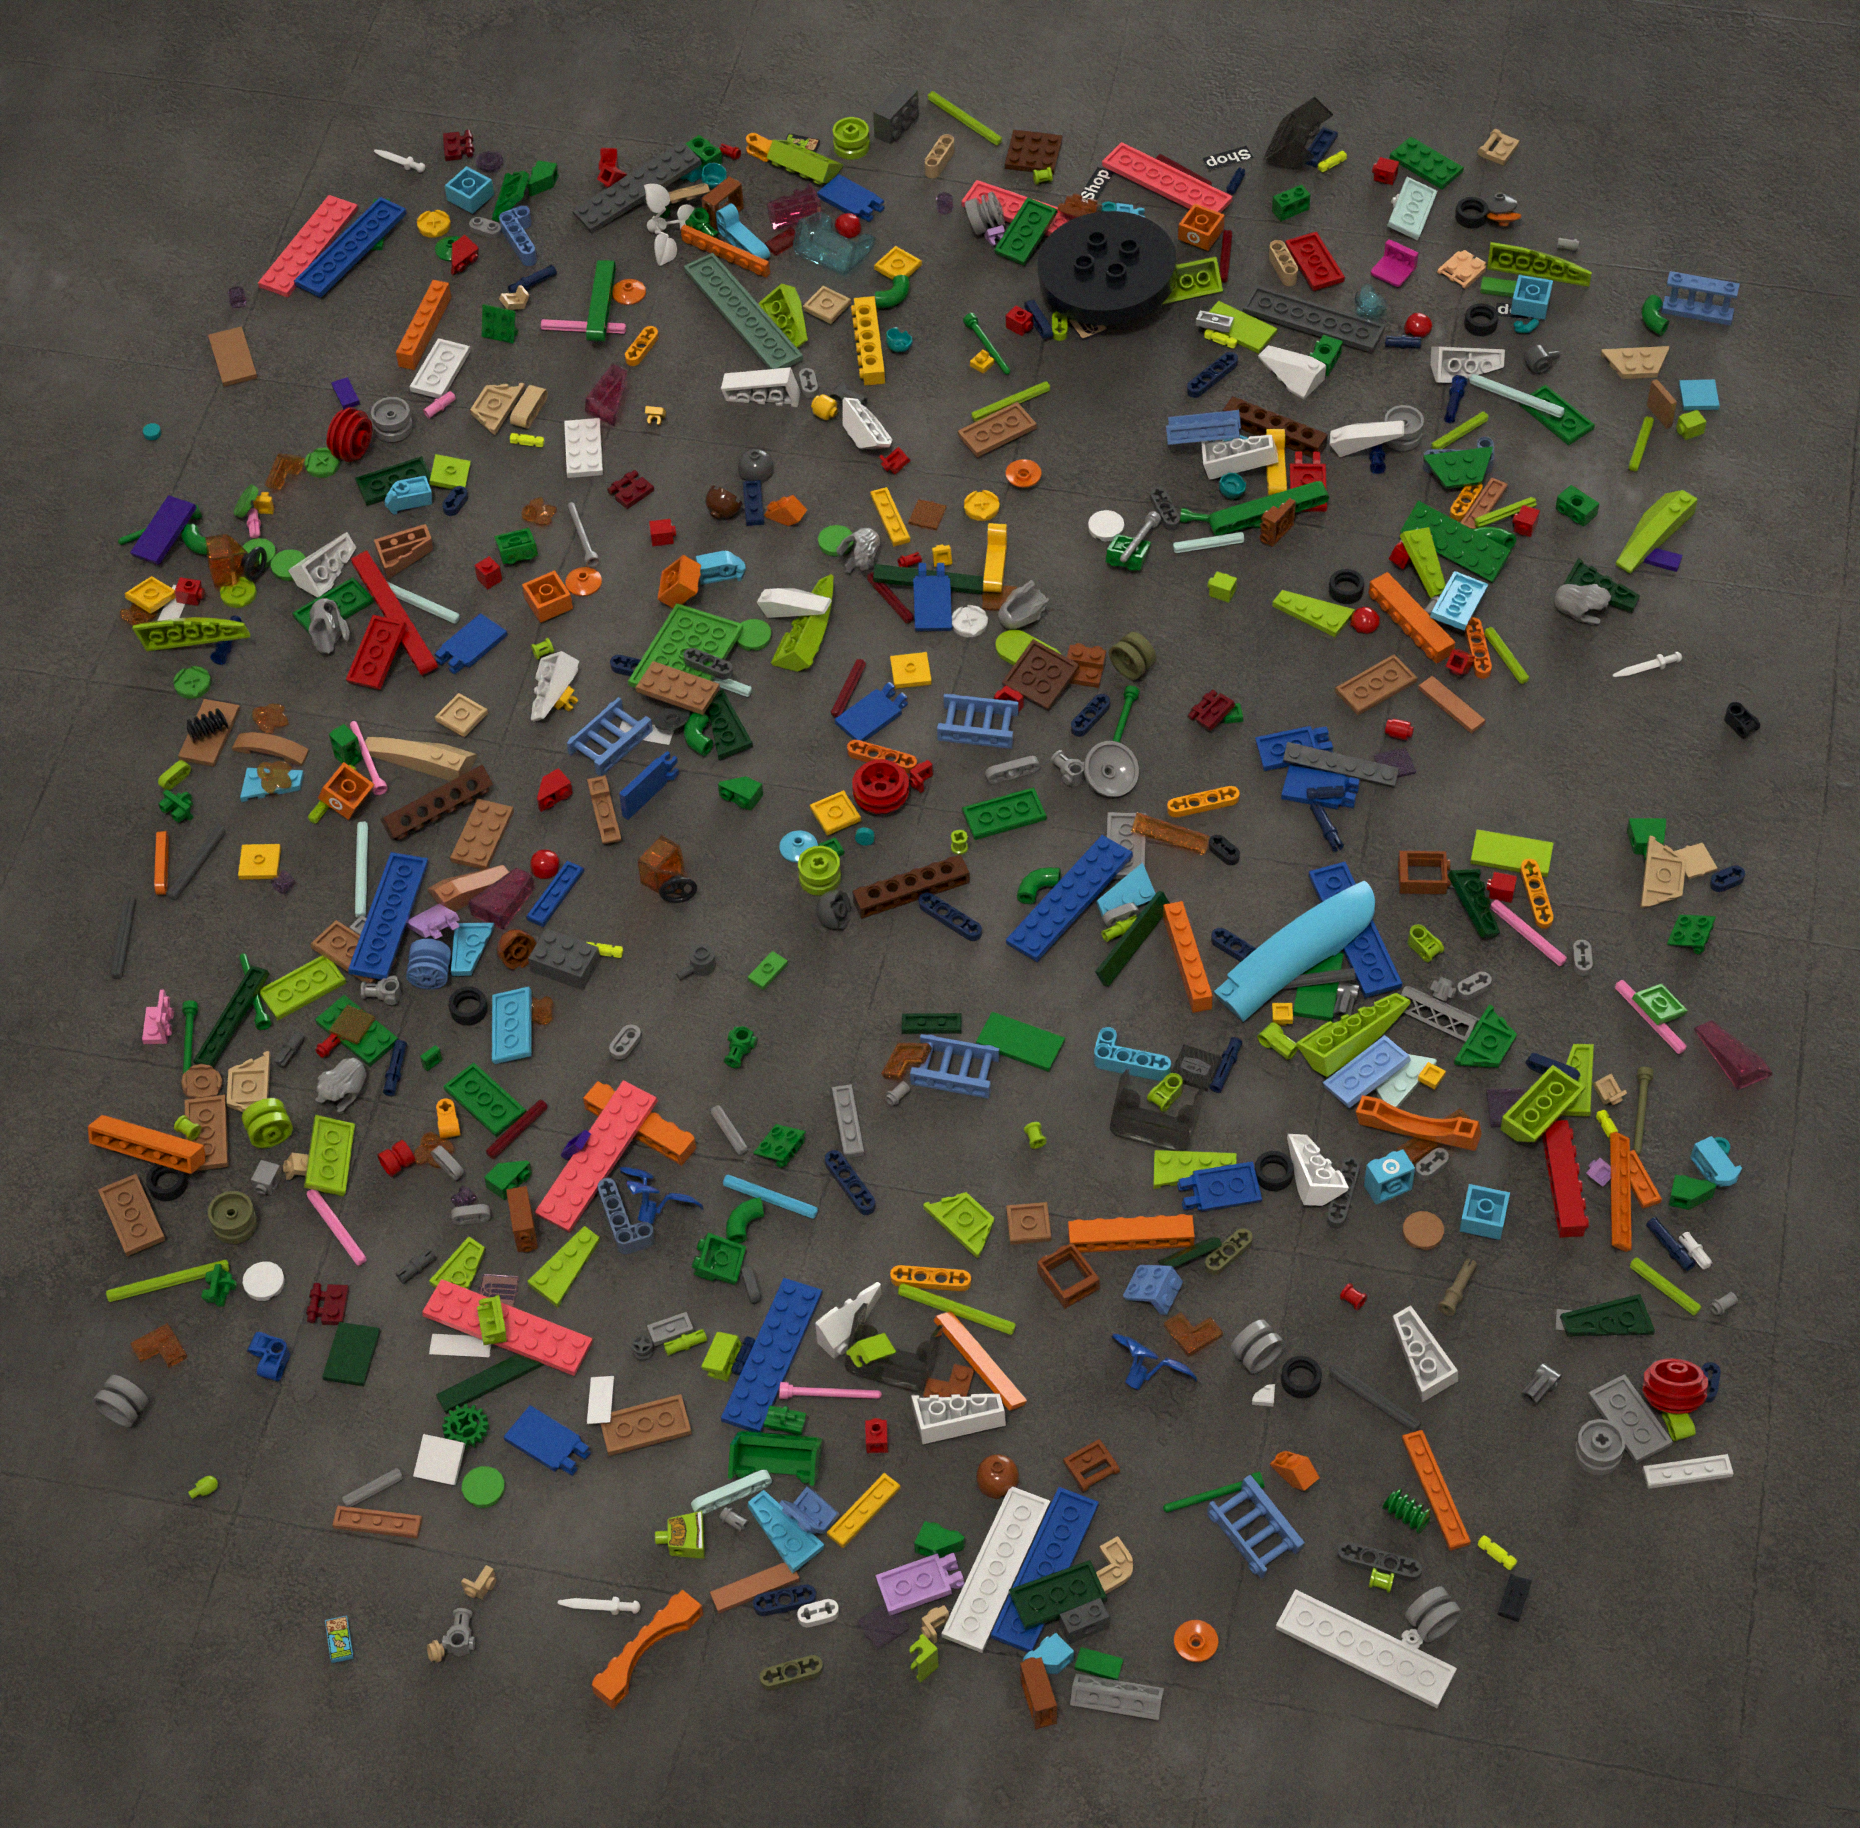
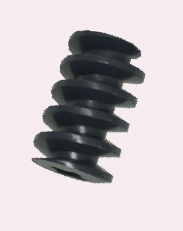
M218 708L215 709V715L212 711H209L208 717L205 714H201V720L197 716L194 717V723L188 719L186 726L193 743H195V736L202 740L201 734L208 738L209 731L215 735L216 728L220 732H223V726L229 729L224 714Z

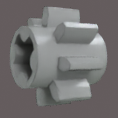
M1440 977L1439 981L1433 980L1430 988L1434 990V997L1447 1001L1448 997L1453 998L1456 992V988L1452 987L1454 982Z

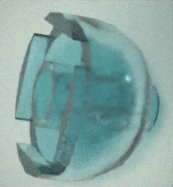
M1367 283L1360 287L1355 294L1354 302L1357 307L1355 310L1360 316L1365 315L1368 318H1376L1387 310L1388 304L1380 294L1377 295L1374 292L1376 289Z

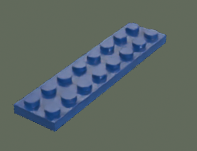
M382 197L377 199L294 280L295 286L321 298L407 214L406 208Z
M1101 835L1058 884L1053 887L1008 936L1006 944L1038 962L1133 857V852Z
M390 853L348 968L349 974L381 980L389 977L428 866V858Z
M1346 862L1309 871L1308 876L1321 903L1341 891L1356 885ZM1372 919L1369 925L1342 949L1350 967L1355 970L1356 980L1364 998L1402 988V981Z
M783 1278L721 1416V1422L752 1432L763 1431L769 1405L774 1406L780 1392V1382H784L823 1295L822 1289Z
M1058 1487L1012 1588L1071 1567L1098 1509L1099 1502ZM1009 1595L991 1633V1638L1028 1653L1031 1650L1034 1651L1045 1624L1025 1631Z

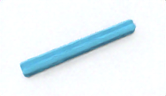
M726 1175L723 1180V1185L755 1198L761 1197L763 1201L809 1218H815L818 1213V1208L734 1176Z

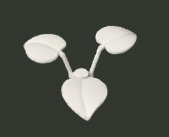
M646 184L644 188L647 205L652 212L658 213L647 222V228L651 233L658 234L655 238L654 248L658 266H661L673 260L677 254L675 241L672 238H668V234L661 231L665 230L667 225L680 223L681 228L694 208L691 205H682L677 211L679 220L666 222L665 219L658 217L666 211L665 206L670 202L668 191L658 184Z

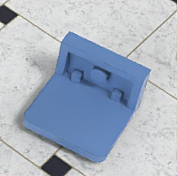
M1139 1265L1123 1297L1126 1300L1149 1301L1159 1314L1167 1315L1183 1280L1172 1266Z
M808 1486L794 1503L781 1500L779 1503L783 1507L782 1512L790 1518L794 1517L799 1521L797 1525L805 1532L809 1530L813 1534L820 1533L824 1535L840 1515Z

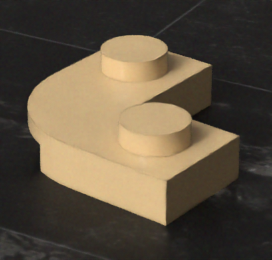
M1118 1536L1099 1546V1551L1109 1564L1096 1572L1105 1594L1126 1583L1133 1572L1132 1556Z

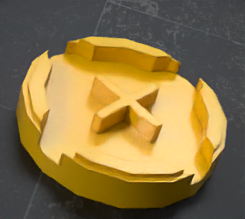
M435 210V212L426 211L417 219L419 233L429 238L443 236L451 227L449 215L441 210Z
M982 490V492L974 491L967 495L964 500L965 513L971 519L986 521L995 517L999 512V499L993 492Z

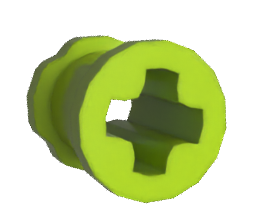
M1047 167L1046 170H1033L1035 185H1038L1039 182L1053 181L1050 167Z
M549 638L536 645L531 644L536 660H539L541 656L548 653H554V648Z
M964 830L953 831L951 834L952 852L957 855L965 854L968 850L967 833Z
M182 1115L175 1122L174 1130L182 1132L187 1136V1139L192 1141L199 1136L201 1125L192 1123L187 1116Z
M1039 1122L1029 1123L1023 1129L1029 1137V1145L1032 1149L1043 1147L1047 1143L1046 1137L1041 1132L1042 1126Z
M1373 1568L1369 1587L1382 1588L1390 1593L1395 1574L1391 1573L1389 1575L1378 1572L1376 1568Z

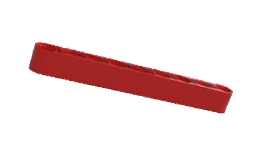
M366 550L351 558L354 568L386 618L404 621L407 624L400 642L420 675L423 676L438 668L433 655L368 551Z

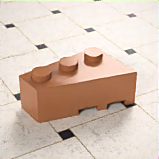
M426 524L374 539L375 550L387 580L433 550L432 538Z

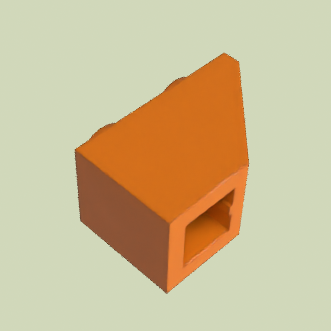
M794 495L784 496L779 501H772L767 506L768 510L764 516L790 526L798 523L807 509Z
M1283 1451L1277 1454L1270 1463L1271 1467L1286 1482L1299 1490L1305 1491L1320 1478L1311 1461L1306 1456Z

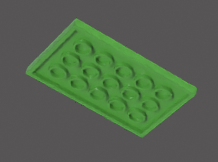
M676 603L629 678L628 685L636 688L653 661L712 681L714 676L685 664L684 651L689 648H696L725 660L743 631V624ZM707 661L703 665L711 666L713 663Z

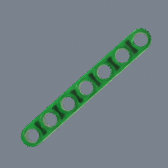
M612 260L597 261L586 327L587 341H605L616 273V264Z
M1316 481L1216 511L1210 514L1207 520L1214 535L1219 536L1262 523L1261 518L1265 511H1269L1272 506L1279 508L1289 498L1296 501V513L1325 504L1330 496L1323 482Z

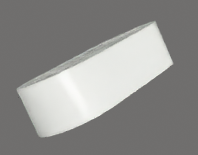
M825 1599L801 1606L797 1612L798 1622L806 1628L832 1622L839 1615L838 1604L832 1599ZM826 1607H830L832 1610L831 1614L827 1613ZM808 1612L811 1615V1619L807 1620L804 1617V1613Z

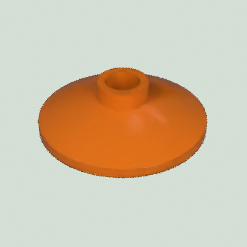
M1512 212L1502 214L1489 213L1487 215L1489 219L1499 222V226H1509V222L1516 221L1522 216Z
M635 279L621 280L613 286V299L623 305L636 304L646 295L644 284Z
M1016 460L1008 465L1006 478L1014 486L1030 487L1040 480L1041 468L1031 460Z
M580 567L567 575L565 584L570 593L576 596H588L599 590L602 578L595 569Z
M1190 1620L1180 1625L1176 1630L1174 1646L1182 1658L1191 1662H1203L1215 1654L1218 1648V1635L1210 1624L1201 1620ZM1198 1642L1200 1645L1198 1647H1195L1192 1645V1643Z

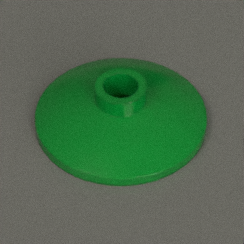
M448 236L438 241L435 246L436 255L444 261H451L452 244L461 237Z

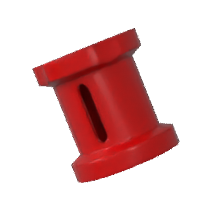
M1351 1283L1340 1294V1299L1352 1304L1357 1311L1364 1305L1368 1297L1367 1294H1362L1354 1289Z

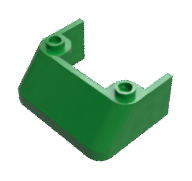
M752 1431L737 1432L730 1443L728 1478L732 1479L735 1474L737 1477L744 1478L749 1474H753L754 1471L767 1470L768 1473L796 1475L800 1482L810 1483L811 1486H814L818 1479L822 1439L812 1436Z

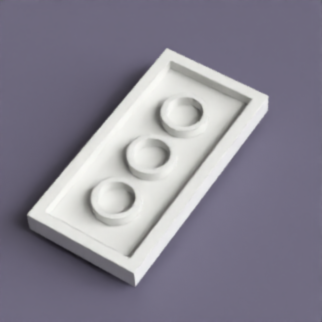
M438 338L411 383L410 391L438 399L445 395L471 352L470 346Z
M600 418L564 421L567 478L603 475Z

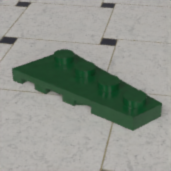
M1580 558L1577 559L1564 582V585L1574 584L1577 586L1597 584L1600 588H1605L1610 593L1611 600L1608 604L1633 613L1640 599L1639 594L1622 584H1616L1612 581L1611 577L1601 575L1593 566L1588 567L1583 564V560Z
M724 690L718 691L709 705L708 711L718 760L752 748L753 742Z
M1480 869L1451 870L1448 873V877L1481 938L1497 937L1500 931L1495 915L1489 909L1491 903L1484 893L1486 889L1485 884L1479 878L1481 875Z
M1641 1294L1560 1315L1567 1336L1654 1335L1655 1333Z

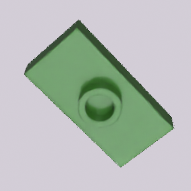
M772 951L748 976V981L764 990L788 965V960Z

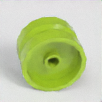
M848 117L834 124L832 129L834 152L839 157L854 160L865 156L869 152V127L864 120Z
M813 846L801 853L798 859V873L802 889L809 894L821 896L828 891L838 888L841 882L840 858L834 850L825 846Z
M267 1098L254 1102L246 1108L241 1117L251 1144L257 1148L276 1146L285 1141L293 1130L284 1104L279 1099Z

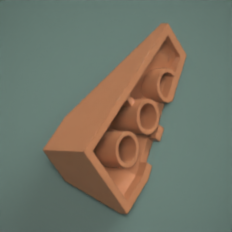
M500 865L443 879L427 888L437 904H441L456 912L514 879L505 866Z

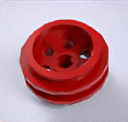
M347 408L336 413L329 425L326 439L327 448L334 458L342 459L345 462H352L364 455L370 444L373 429L368 415L364 411H357L355 408Z
M886 759L869 761L857 769L852 778L853 797L856 803L868 812L875 814L890 813L906 802L909 796V777L904 768L893 761Z
M1672 1358L1661 1359L1654 1362L1644 1372L1643 1394L1648 1402L1658 1410L1676 1414L1690 1413L1697 1410L1707 1399L1708 1378L1704 1375L1701 1368L1692 1362Z

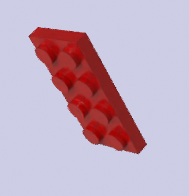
M1317 231L1285 241L1288 251L1313 291L1345 282V276Z
M372 615L346 681L351 684L380 690L407 624L404 621Z

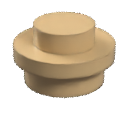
M437 1640L427 1644L429 1660L438 1663L444 1657V1647Z

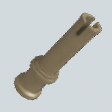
M1465 1259L1452 1286L1446 1289L1443 1301L1439 1302L1437 1306L1438 1310L1444 1315L1453 1316L1455 1314L1457 1304L1463 1299L1462 1292L1477 1267V1263L1474 1260L1469 1264L1471 1259Z

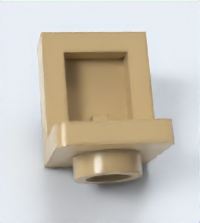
M519 285L516 293L501 294L499 300L508 310L525 309L529 294L522 285Z
M1612 1073L1592 1083L1603 1105L1610 1102L1612 1105H1615L1623 1100L1621 1096L1627 1094L1626 1090H1620Z
M291 1153L283 1164L286 1180H291L294 1175L306 1176L309 1155Z
M486 1565L475 1583L463 1578L461 1583L464 1593L472 1598L476 1596L483 1599L488 1590H492L496 1583L494 1569Z
M945 1605L940 1608H933L922 1618L921 1632L928 1639L930 1638L933 1644L937 1642L935 1629L947 1623L949 1619V1611Z

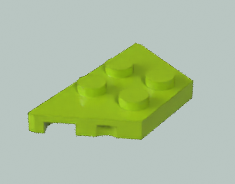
M967 1192L957 1194L954 1197L942 1198L937 1203L930 1204L926 1202L923 1204V1209L977 1259L980 1257L994 1224V1217Z

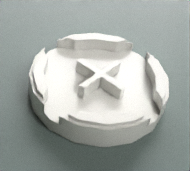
M1099 511L1094 513L1089 519V533L1095 539L1097 537L1104 542L1113 541L1116 534L1121 535L1124 531V520L1114 511Z
M967 605L965 608L960 607L952 615V628L963 637L981 635L988 626V617L985 611L977 606Z
M259 1262L247 1269L242 1283L244 1290L250 1298L257 1301H267L271 1297H276L284 1288L285 1278L282 1269L277 1264Z

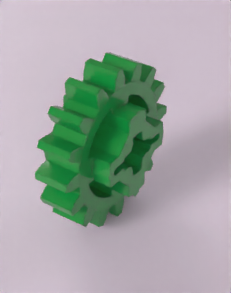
M464 1404L463 1409H460L457 1405L455 1412L449 1410L450 1417H444L445 1424H442L445 1439L466 1443L465 1450H467L468 1445L475 1448V1442L483 1443L482 1436H488L487 1429H489L487 1415H484L483 1409L477 1410L476 1405L468 1408L467 1404ZM475 1418L480 1422V1425L475 1422Z

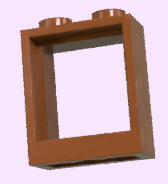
M730 176L702 197V207L708 212L709 220L711 221L710 225L716 231L718 230L716 212L730 203L737 208L738 213L744 209L742 184ZM728 197V201L719 207V203Z
M1399 851V893L1446 894L1447 887L1451 886V881L1447 875V871H1450V859H1447L1446 851ZM1408 866L1440 867V880H1408Z
M527 1186L507 1189L517 1251L530 1252L538 1249Z
M1073 1243L1061 1246L1056 1252L1043 1256L1037 1262V1273L1064 1309L1100 1289L1099 1277ZM1071 1259L1085 1279L1062 1291L1049 1271Z
M1042 1657L1027 1658L1020 1663V1683L1036 1730L1057 1724V1704Z

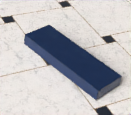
M1323 127L1302 157L1301 163L1317 168L1318 163L1322 161L1338 137V132Z
M744 481L746 526L764 525L761 481Z

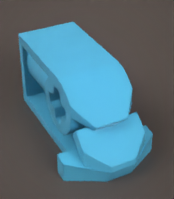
M426 476L400 480L392 485L385 498V506L395 515L400 510L431 505L432 491Z
M729 551L696 556V562L701 565V576L699 578L701 585L737 578V581H741L746 570L745 563Z
M1712 1136L1694 1145L1690 1159L1706 1180L1720 1187L1730 1186L1737 1182L1742 1167L1740 1165L1737 1167L1733 1165Z

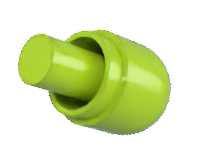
M205 1476L197 1481L196 1487L188 1491L192 1499L200 1494L202 1497L207 1496L217 1489L218 1481L213 1476Z

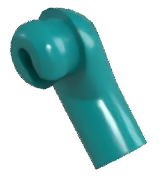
M1535 318L1528 324L1516 321L1513 325L1515 327L1514 330L1517 333H1530L1539 325V321Z

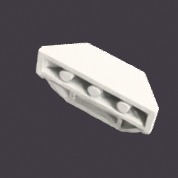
M843 399V426L848 435L854 440L856 446L860 449L890 447L892 438L878 419L866 407L861 405L858 399Z

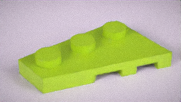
M468 1237L429 1280L430 1285L436 1289L440 1280L443 1279L469 1290L484 1256L485 1247L471 1237Z

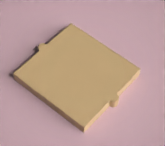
M1703 843L1693 846L1687 845L1686 848L1673 851L1686 858L1685 875L1687 879L1697 876L1703 877L1705 874L1717 871L1718 869Z

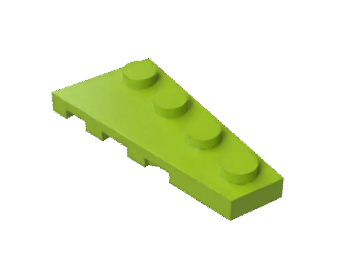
M1282 590L1272 603L1273 607L1335 638L1355 612V609L1285 590Z
M1573 1044L1566 1065L1572 1066L1579 1071L1581 1076L1577 1082L1582 1084L1585 1090L1560 1116H1591L1594 1044Z
M1155 1150L1153 1189L1169 1184L1170 1186H1175L1180 1178L1190 1177L1193 1171L1236 1164V1153Z
M584 1226L527 1281L528 1285L559 1308L562 1303L561 1300L571 1289V1284L581 1273V1268L585 1262H588L598 1246L600 1237Z

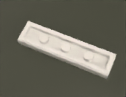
M1728 1454L1643 1466L1642 1469L1648 1489L1733 1477L1734 1474Z

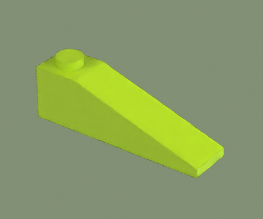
M781 283L762 299L758 305L798 349L808 341L801 301L795 287Z

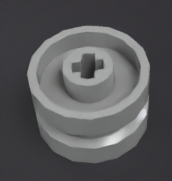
M387 397L373 405L371 417L375 434L379 439L386 442H397L409 436L412 432L413 424L409 406L403 399Z
M1406 405L1391 408L1385 415V422L1404 421V436L1385 443L1390 448L1398 451H1408L1416 448L1422 439L1424 422L1422 413L1416 408Z
M1264 1319L1257 1320L1239 1333L1231 1345V1352L1239 1360H1243V1365L1252 1374L1258 1373L1270 1366L1280 1356L1285 1348V1341L1277 1333H1273V1328Z
M111 1375L104 1384L105 1390H99L92 1401L97 1410L105 1417L124 1427H131L138 1417L136 1412H142L149 1402L141 1389L129 1380L117 1375Z
M1603 1419L1592 1420L1583 1425L1578 1433L1575 1445V1458L1578 1465L1584 1471L1593 1475H1606L1616 1470L1621 1463L1625 1450L1623 1431L1615 1423Z
M1442 1586L1435 1587L1420 1596L1408 1608L1405 1614L1413 1627H1418L1417 1633L1425 1642H1432L1446 1634L1459 1622L1463 1615V1611L1455 1602H1450L1451 1596Z

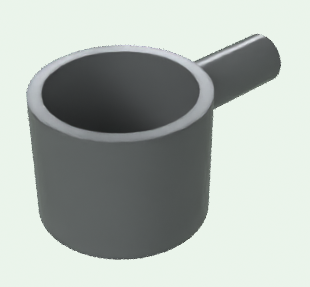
M1535 345L1524 354L1525 362L1535 374L1547 371L1552 364V358L1560 357L1559 351L1547 352L1542 345Z
M707 944L695 945L689 952L690 965L677 972L676 975L681 980L691 973L699 976L711 974L716 968L713 948Z

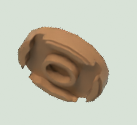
M198 1064L193 1065L183 1074L181 1086L184 1094L190 1099L217 1096L221 1091L222 1078L220 1073L214 1070L212 1066Z
M1418 1211L1412 1213L1403 1224V1237L1415 1249L1416 1247L1422 1250L1433 1249L1441 1243L1444 1236L1442 1221L1430 1212Z

